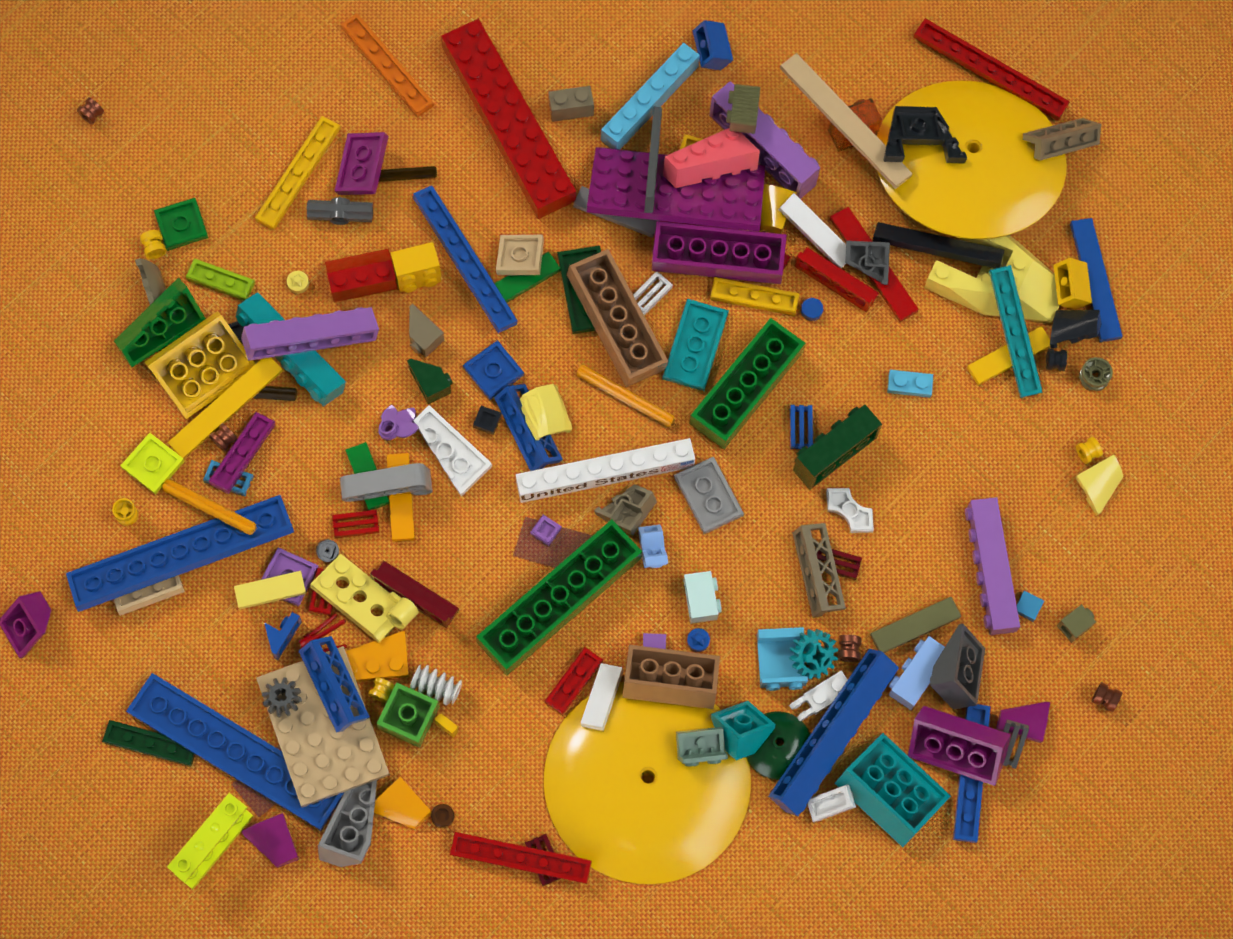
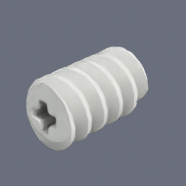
M419 665L412 678L410 688L415 690L419 686L418 692L423 694L427 690L428 697H432L435 694V700L440 701L444 697V705H448L451 701L453 705L462 687V680L455 685L453 676L446 681V673L443 672L440 677H437L438 669L435 668L432 673H429V665H426L423 670L420 669L421 665Z

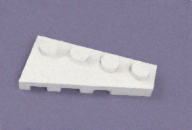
M430 405L413 420L419 426V432L461 497L492 467V463Z

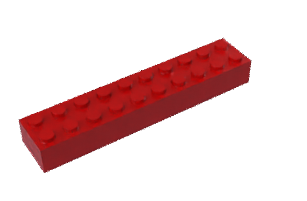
M479 18L441 35L442 48L537 219L574 203L576 200V190Z

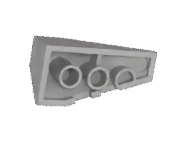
M377 780L344 792L318 844L319 860L338 867L362 863L371 845Z

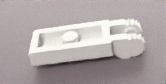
M839 671L804 693L802 697L792 702L789 706L793 710L805 702L808 703L810 708L800 713L797 717L799 721H803L829 707L848 679L842 671Z

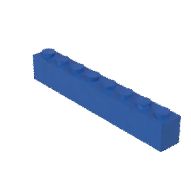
M873 649L867 651L768 797L786 813L799 816L805 810L808 801L818 791L819 785L825 776L830 773L832 766L838 757L843 754L851 738L856 735L857 729L863 720L868 717L876 701L881 698L882 692L894 679L899 667L882 651Z

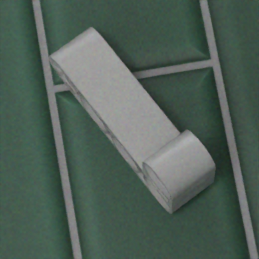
M421 463L351 474L340 478L341 495L344 502L411 492L414 495H427L433 492L430 469Z

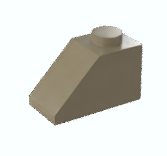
M414 304L410 306V347L415 353H421L427 357L444 341V332Z

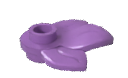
M393 405L386 408L382 413V422L379 425V435L381 438L392 440L396 437L406 438L413 435L419 429V426L413 421L416 418L415 408H408L399 412Z

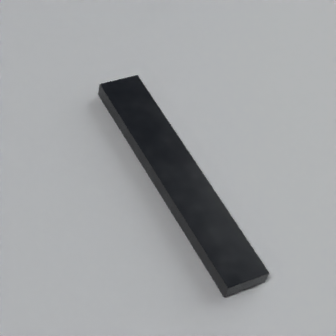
M880 222L877 223L873 235V242H890L891 246L995 269L1000 268L1005 251L1004 249Z

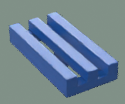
M790 405V449H802L805 446L809 448L813 445L812 405ZM795 412H799V444H795ZM804 412H807L808 444H804Z

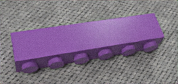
M359 307L354 310L335 311L330 314H315L310 317H294L290 320H274L264 324H250L244 326L241 339L248 361L376 341L379 327L372 307Z
M995 497L971 500L967 508H965V517L967 521H970L971 529H969L970 542H974L973 562L978 565L979 571L976 573V580L978 586L981 585L982 588L980 603L982 607H985L986 611L984 626L986 629H989L990 635L1017 632L1020 628L998 499Z

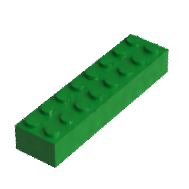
M611 519L476 636L477 644L508 676L641 560L642 550Z

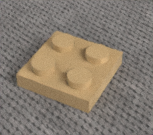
M500 235L496 264L497 275H540L544 246L543 235Z

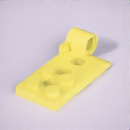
M342 554L310 585L311 589L378 643L394 627L403 630L419 613L413 602L407 598H401L393 591L389 593ZM344 580L349 586L342 589L336 585V582ZM356 594H362L366 600L364 602H357L353 597ZM373 608H380L383 614L381 616H374L371 610Z

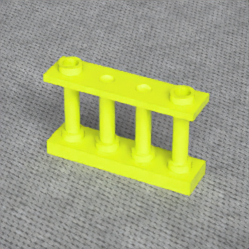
M228 793L167 868L193 890L254 817L246 810L248 807L231 793Z

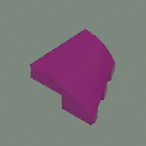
M1050 702L1003 709L1000 711L996 729L1003 731L1006 720L1029 725L1026 739L1042 743ZM1010 726L1008 733L1012 736L1014 727ZM1019 729L1016 739L1021 736L1022 729Z
M283 813L242 830L243 835L277 868L299 860Z

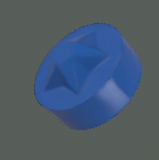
M696 628L688 634L687 645L692 651L702 652L708 648L710 636L704 629Z

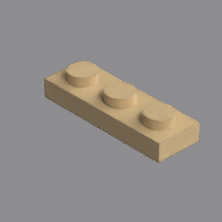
M177 575L115 598L114 602L121 616L185 591L180 576Z

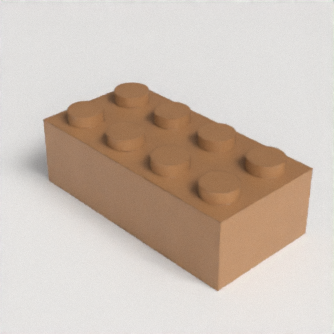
M629 645L622 698L714 709L720 656Z

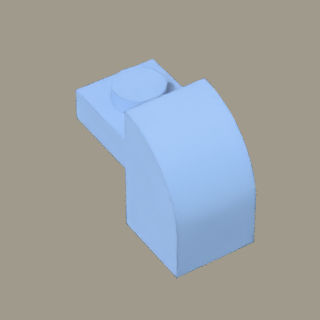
M661 525L638 527L644 568H659L668 564Z

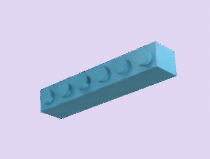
M683 43L601 129V141L611 149L620 150L651 118L654 106L661 107L698 68L700 55Z

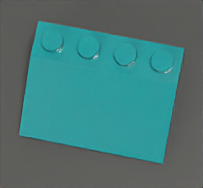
M884 733L835 782L838 787L849 785L854 802L902 847L912 839L951 797Z

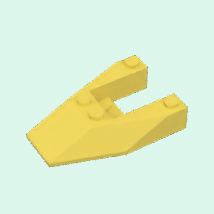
M1010 235L992 239L959 238L967 242L1004 249L1000 268L1009 265L1012 267L1024 319L1052 323L1056 310H1058L1060 305H1058L1055 274ZM936 260L926 281L925 289L983 315L1000 317L989 275V270L995 268L982 266L977 278Z

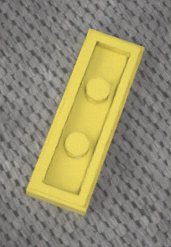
M301 571L234 586L239 610L306 594Z

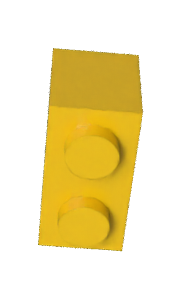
M1068 258L1054 264L1058 305L1076 310L1091 304L1092 298L1087 263Z

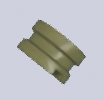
M1099 357L1090 358L1079 372L1081 385L1089 391H1101L1111 380L1113 370L1107 360ZM1097 372L1098 377H1094L1092 374Z

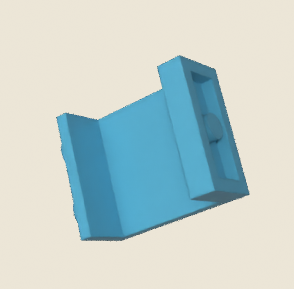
M804 627L758 629L757 648L760 688H766L767 691H776L780 687L798 690L802 689V686H806L808 676L798 674V670L792 667L795 662L789 659L790 656L794 655L790 648L796 647L793 640L801 639L800 633H804Z

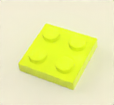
M149 433L120 466L156 495L162 488L163 483L170 479L185 461L176 452Z

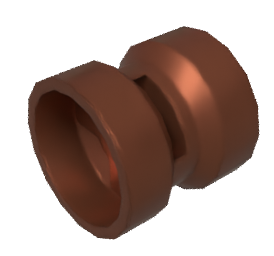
M840 635L839 644L841 649L838 651V660L859 662L861 656L859 647L861 646L862 638L856 635Z
M1101 682L1092 698V703L1096 705L1103 704L1106 710L1113 712L1120 701L1122 692L1117 689H1109L1107 684Z

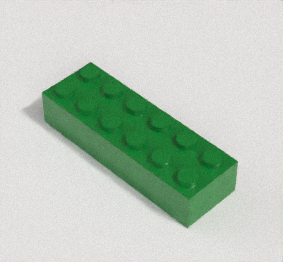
M770 318L690 415L689 424L725 449L802 355L806 343Z

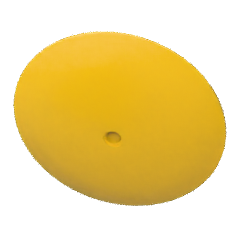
M958 80L923 87L904 97L895 105L937 107L949 126L948 131L951 136L956 137L961 152H965L967 155L965 163H946L942 145L902 144L905 155L902 163L912 172V176L895 189L877 171L884 189L893 202L920 224L934 231L959 238H999L1030 227L1044 217L1059 198L1066 177V155L1062 154L1044 160L1034 158L1035 144L1023 140V133L1053 125L1037 107L996 85ZM895 106L888 112L878 130L877 137L885 145L887 144Z
M623 681L619 684L604 731L581 726V720L589 697L581 701L567 715L556 731L547 753L544 768V793L547 809L553 825L566 846L578 858L592 860L591 868L613 879L634 884L651 885L677 881L691 876L708 866L726 850L735 838L749 805L751 792L750 765L746 757L735 760L727 753L728 759H723L718 764H709L705 761L699 762L697 766H685L677 757L676 732L715 728L711 720V714L721 711V709L717 705H714V709L622 698ZM649 773L654 777V781L649 784L645 783L641 779L642 775Z

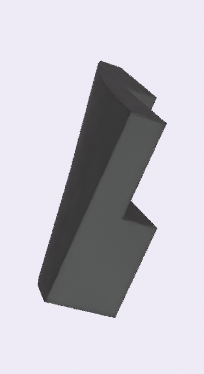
M846 240L845 263L878 280L882 284L888 285L890 242Z

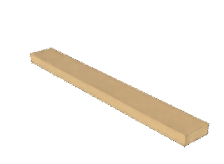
M797 53L780 66L783 73L895 189L912 176V172L902 162H884L886 145Z

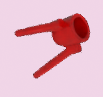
M336 613L333 614L313 631L303 636V639L299 640L301 647L303 648L311 640L326 636L345 624L346 620L343 619L317 634L338 617ZM343 644L336 647L339 648L344 646V649H346L347 645ZM325 648L323 651L326 653L329 649Z

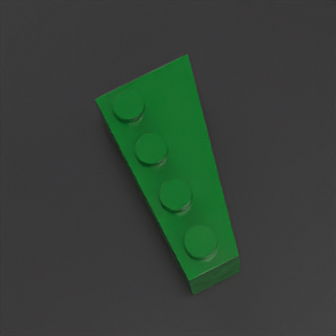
M178 277L114 340V343L128 364L134 367L180 338L206 318L188 287Z

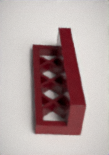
M386 561L382 562L378 570L373 569L370 573L371 579L390 593L393 591L401 598L409 599L415 604L418 611L446 629L459 611L457 606Z

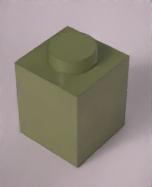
M1081 604L1063 618L1057 627L1072 643L1096 623L1094 620L1095 616L1090 609L1084 608Z

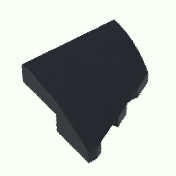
M1056 310L1051 331L1050 348H1058L1057 343L1069 340L1072 344L1082 339L1098 337L1102 325L1100 310Z

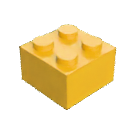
M433 242L390 252L399 292L409 293L419 287H433L442 282L440 265Z

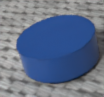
M816 298L806 299L801 307L802 316L809 321L818 320L823 313L821 301Z

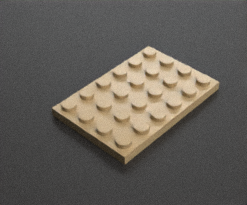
M344 646L337 649L363 702ZM303 661L256 678L261 693L270 692L266 688V684L274 686L273 679L277 678L278 682L281 683L283 677L287 678V684L295 681V688H300L301 693L297 696L302 698V702L295 703L298 707L297 711L290 708V716H287L285 711L282 712L281 717H277L276 711L272 714L269 713L302 808L390 775L370 718L351 724L344 731L336 733ZM331 665L333 672L339 675L338 668ZM341 685L342 692L349 696L348 689ZM283 693V696L282 694L277 696L279 701L281 699L282 701L286 700L285 693ZM351 705L350 709L354 717L359 716L357 708Z

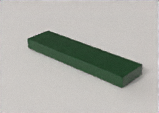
M109 720L102 740L103 743L188 767L192 766L195 757L194 753L163 734Z

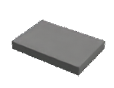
M714 457L674 475V479L703 534L744 516Z

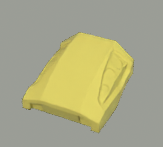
M554 384L536 387L523 394L520 398L522 413L525 415L526 424L535 440H540L541 437L565 431L570 433L572 431L571 421L568 418L565 405L558 392L559 388Z

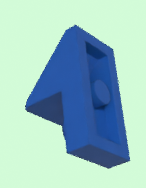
M293 612L289 617L286 616L283 619L280 631L264 623L272 654L277 660H279L302 623L300 616Z

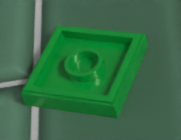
M196 198L154 210L167 251L208 238Z

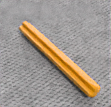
M581 365L577 370V376L666 427L672 425L674 421L672 414L585 365Z
M167 479L162 485L165 492L248 535H252L257 529L255 522L171 479Z

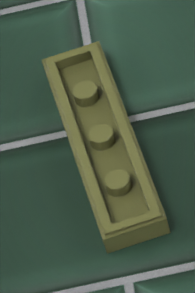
M949 597L872 632L870 636L877 650L886 653L960 619L961 614L952 597Z

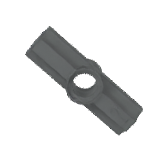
M342 197L333 198L331 201L308 200L307 220H325L336 225H345L349 222H372L373 203L350 202V200Z

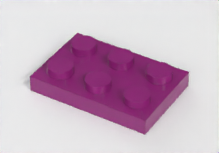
M385 132L347 134L335 192L338 195L376 194L389 137Z

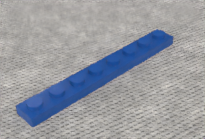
M429 186L413 193L414 201L497 333L517 325L518 320L434 187Z

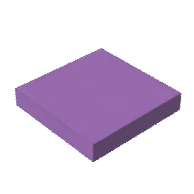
M278 547L261 580L301 571L307 592L319 566ZM305 594L283 600L299 607Z

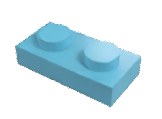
M889 370L887 393L931 398L933 374Z

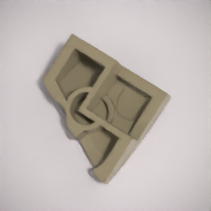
M136 259L135 262L140 270L142 283L151 305L166 290L160 269L155 264L145 259Z
M634 484L626 489L623 494L613 497L611 504L602 509L597 507L594 512L607 522L613 519L624 532L634 535L657 503V500L652 491Z

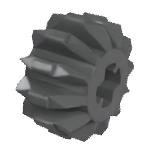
M283 677L282 682L279 683L277 678H274V686L266 684V688L270 692L262 693V696L266 698L263 701L264 707H269L268 712L270 714L276 711L277 717H281L283 711H285L287 716H290L289 709L292 708L294 711H297L298 707L295 703L302 702V698L297 696L301 693L300 688H295V681L287 684V678ZM283 693H285L286 700L282 701L281 699L279 701L277 696L279 694L283 696Z

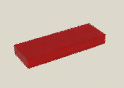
M584 647L546 698L545 703L561 715H564L597 671L603 659Z

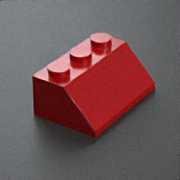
M389 248L325 262L334 303L397 290Z

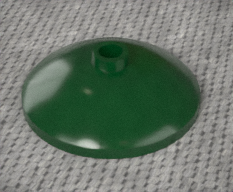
M774 711L764 715L776 724L775 729L755 754L749 755L746 758L750 766L760 775L769 779L780 780L810 736V732L807 726L802 721H799L796 716L787 712ZM782 739L784 744L782 746H778L775 743V740Z

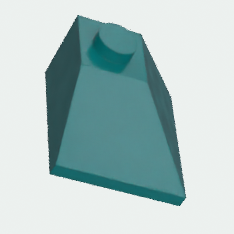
M749 701L711 714L714 727L723 728L724 750L735 760L755 754L775 729L776 725Z

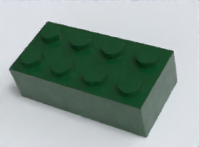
M863 405L861 408L855 407L848 413V418L843 422L838 420L831 426L830 432L826 435L821 433L814 439L813 445L809 448L805 446L798 451L793 471L807 488L811 490L877 439L882 423L866 405Z

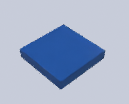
M498 340L463 365V369L489 401L506 386L512 385L524 376L522 369Z

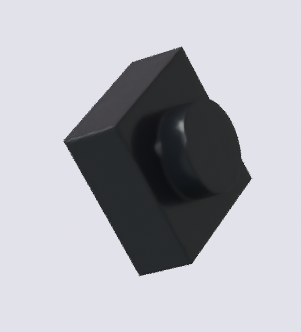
M481 406L473 423V428L494 435L502 413Z

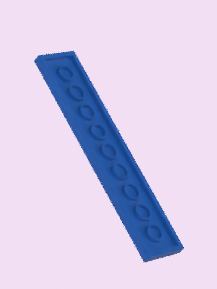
M281 495L234 511L256 523L257 529L252 535H248L215 518L66 573L77 611H83L294 533Z
M151 673L126 710L129 715L320 831L326 825L344 794L343 792L302 808L281 750Z

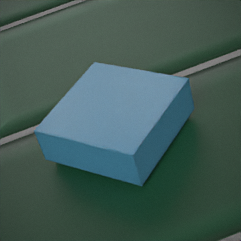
M1023 591L1017 603L1018 614L1034 622L1044 600Z

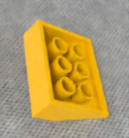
M215 312L145 361V364L186 419L223 394L256 364L253 360L248 361L244 346L219 312Z

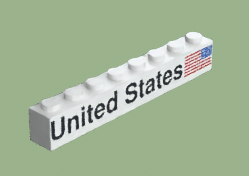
M688 438L516 474V484L520 502L523 503L687 469L694 466L695 456L691 439Z

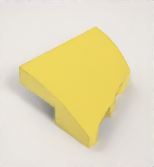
M1112 455L1076 476V480L1087 495L1086 500L1096 516L1102 512L1123 478V473L1115 455Z

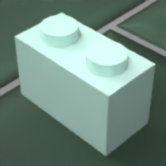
M711 571L685 574L683 582L690 624L717 620L718 613L722 612L720 599H716L715 591H718L716 577L712 578Z

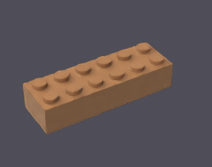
M609 249L570 265L567 277L625 387L664 371L668 360Z

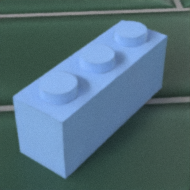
M928 636L926 641L921 639L914 649L917 654L913 659L908 657L901 667L904 670L901 677L899 678L896 675L888 686L892 689L889 696L909 710H912L930 684L933 666L945 646Z

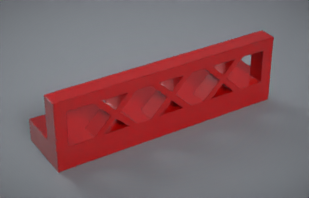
M808 247L796 257L794 267L866 313L879 295V292Z

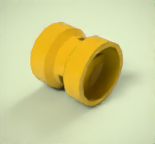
M150 230L140 236L141 243L145 246L144 253L147 259L160 258L167 252L165 245L162 244L163 237L159 230Z
M122 498L113 504L112 512L119 524L129 526L136 522L138 511L131 500Z

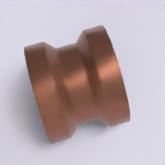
M88 97L85 105L80 106L77 112L85 121L93 125L96 117L101 116L104 110L95 100Z
M223 423L219 426V430L216 433L212 432L209 435L212 441L224 452L228 449L230 443H234L237 440L234 433Z

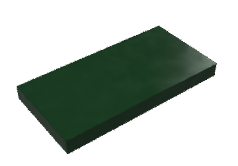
M600 245L557 252L572 334L596 330L569 281L567 272L570 265L600 253Z

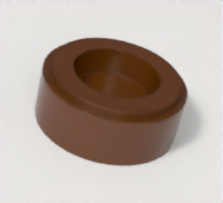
M446 804L435 806L431 812L433 824L438 828L449 827L454 821L453 809Z

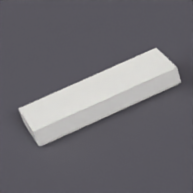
M600 664L581 720L582 727L604 731L624 672L622 667Z

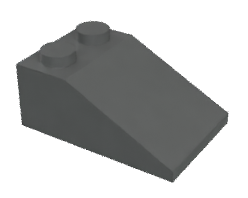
M959 624L935 662L932 676L930 677V686L953 710L977 705L985 655V647L964 624Z

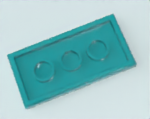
M687 299L668 358V364L663 374V380L705 391L729 310Z

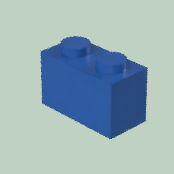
M704 20L692 30L697 52L700 55L701 68L722 70L733 61L724 23Z

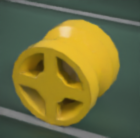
M1094 437L1088 438L1085 443H1078L1076 445V452L1085 464L1090 463L1093 458H1099L1103 455L1102 448Z
M376 677L374 680L375 686L369 691L368 695L380 702L387 703L395 685L385 679Z

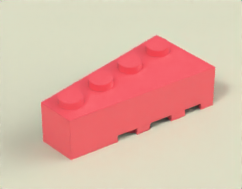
M730 128L665 156L663 176L675 188L701 183L702 179L705 178L719 179L721 175L727 173L736 175L745 169L754 171L758 169L760 150L741 132L729 131Z

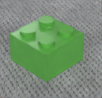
M396 682L377 721V727L385 733L420 748L440 707L439 701Z

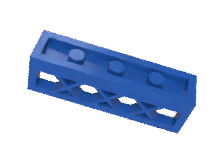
M526 385L506 386L494 398L530 471L542 469L548 464L561 462L563 459L551 435L535 440L526 424L525 415L521 410L522 403L517 392H521L522 395L527 393ZM545 448L551 452L553 457H548Z
M332 636L311 640L299 650L336 733L344 731L351 724L370 718ZM327 644L330 655L323 651L321 645ZM331 665L338 668L339 675L333 672ZM341 685L348 689L349 696L342 692ZM351 705L357 708L359 716L354 717L350 709Z

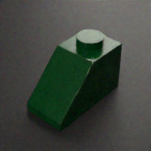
M414 359L407 360L408 368L427 404L452 393L451 385H453L451 377L448 373L444 374L441 367Z

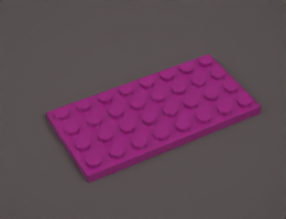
M596 147L587 213L759 232L765 176L764 165H758V169L754 171L745 169L741 170L740 174L732 175L727 173L721 175L719 179L705 178L702 179L701 183L675 188L663 176L664 159L667 155L658 154L654 209L652 213H645L650 153Z

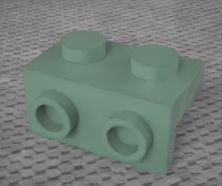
M722 727L676 732L677 757L685 766H697L699 762L705 761L709 764L721 763V760L728 759V755L724 751Z

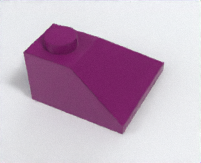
M40 591L19 596L0 618V627L19 659L23 658L45 634L51 608Z

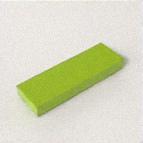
M195 258L186 275V280L244 301L249 298L255 284L253 279Z

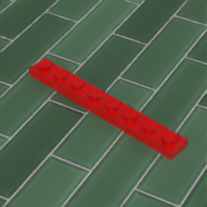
M926 18L914 33L913 38L1001 89L1027 101L1059 121L1070 103L1067 99Z

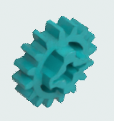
M808 629L807 635L800 633L801 639L793 640L796 647L790 648L794 655L790 656L789 659L795 662L792 667L798 670V674L808 676L809 679H812L813 676L820 679L821 673L828 675V667L834 669L832 661L838 660L834 653L839 650L833 646L836 641L830 638V634L816 629L815 632ZM818 640H821L824 646H821V643L818 642ZM803 662H807L810 668H807Z

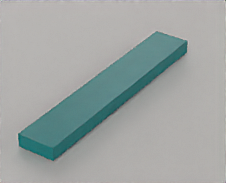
M1009 265L989 270L1019 396L1023 398L1043 393L1012 267Z

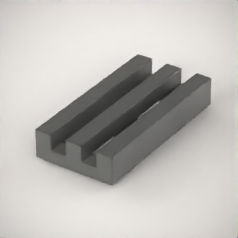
M1006 720L1003 732L1008 733L1010 726L1014 727L1003 765H1011L1012 768L1016 769L1029 731V725ZM1022 729L1014 758L1010 759L1018 731Z

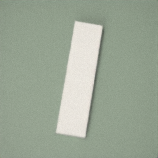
M793 193L778 210L833 264L842 268L846 264V244Z

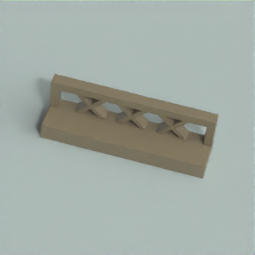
M1080 118L1023 133V140L1035 144V159L1044 160L1099 145L1101 124Z
M826 524L801 525L793 532V538L812 617H821L826 612L844 610L846 607ZM820 530L822 538L820 542L812 538L811 531ZM818 550L826 555L827 560L825 564L817 559L816 553ZM824 571L831 576L832 582L830 585L822 580L821 575ZM829 592L836 597L838 605H828L827 595Z

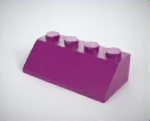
M923 706L914 719L908 756L995 786L1008 752L1011 734Z

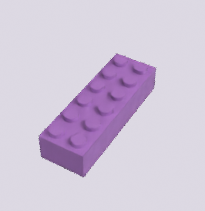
M731 81L715 93L711 99L709 116L724 130L730 128V123H726L727 110H732V104L728 103L729 91H734V84ZM758 106L755 134L741 133L760 150L758 163L764 165L765 170L783 188L797 192L796 195L801 199L816 186L820 171L819 164L814 158L804 153L802 146L794 143L789 138L788 133L775 125L772 117L764 114Z

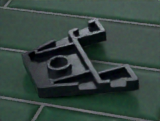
M895 106L883 158L884 162H903L905 155L902 144L942 145L946 163H965L967 155L965 152H961L958 147V140L956 137L951 136L948 131L949 126L937 107Z

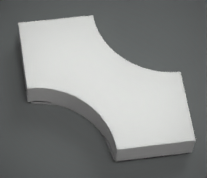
M827 488V512H833L843 517L849 525L850 533H873V509L862 507L856 503L851 496L849 488Z

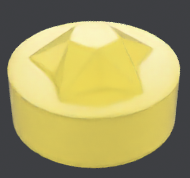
M302 271L290 273L287 277L289 290L295 294L305 292L309 287L307 275Z

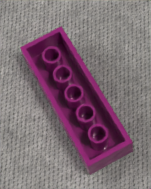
M657 221L652 271L781 284L786 234Z

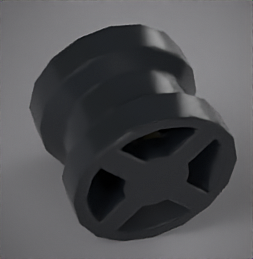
M1048 348L1046 370L1056 368L1059 371H1065L1067 350L1055 351Z

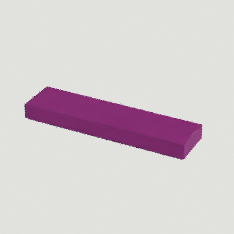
M255 412L209 479V484L229 494L275 427V421Z

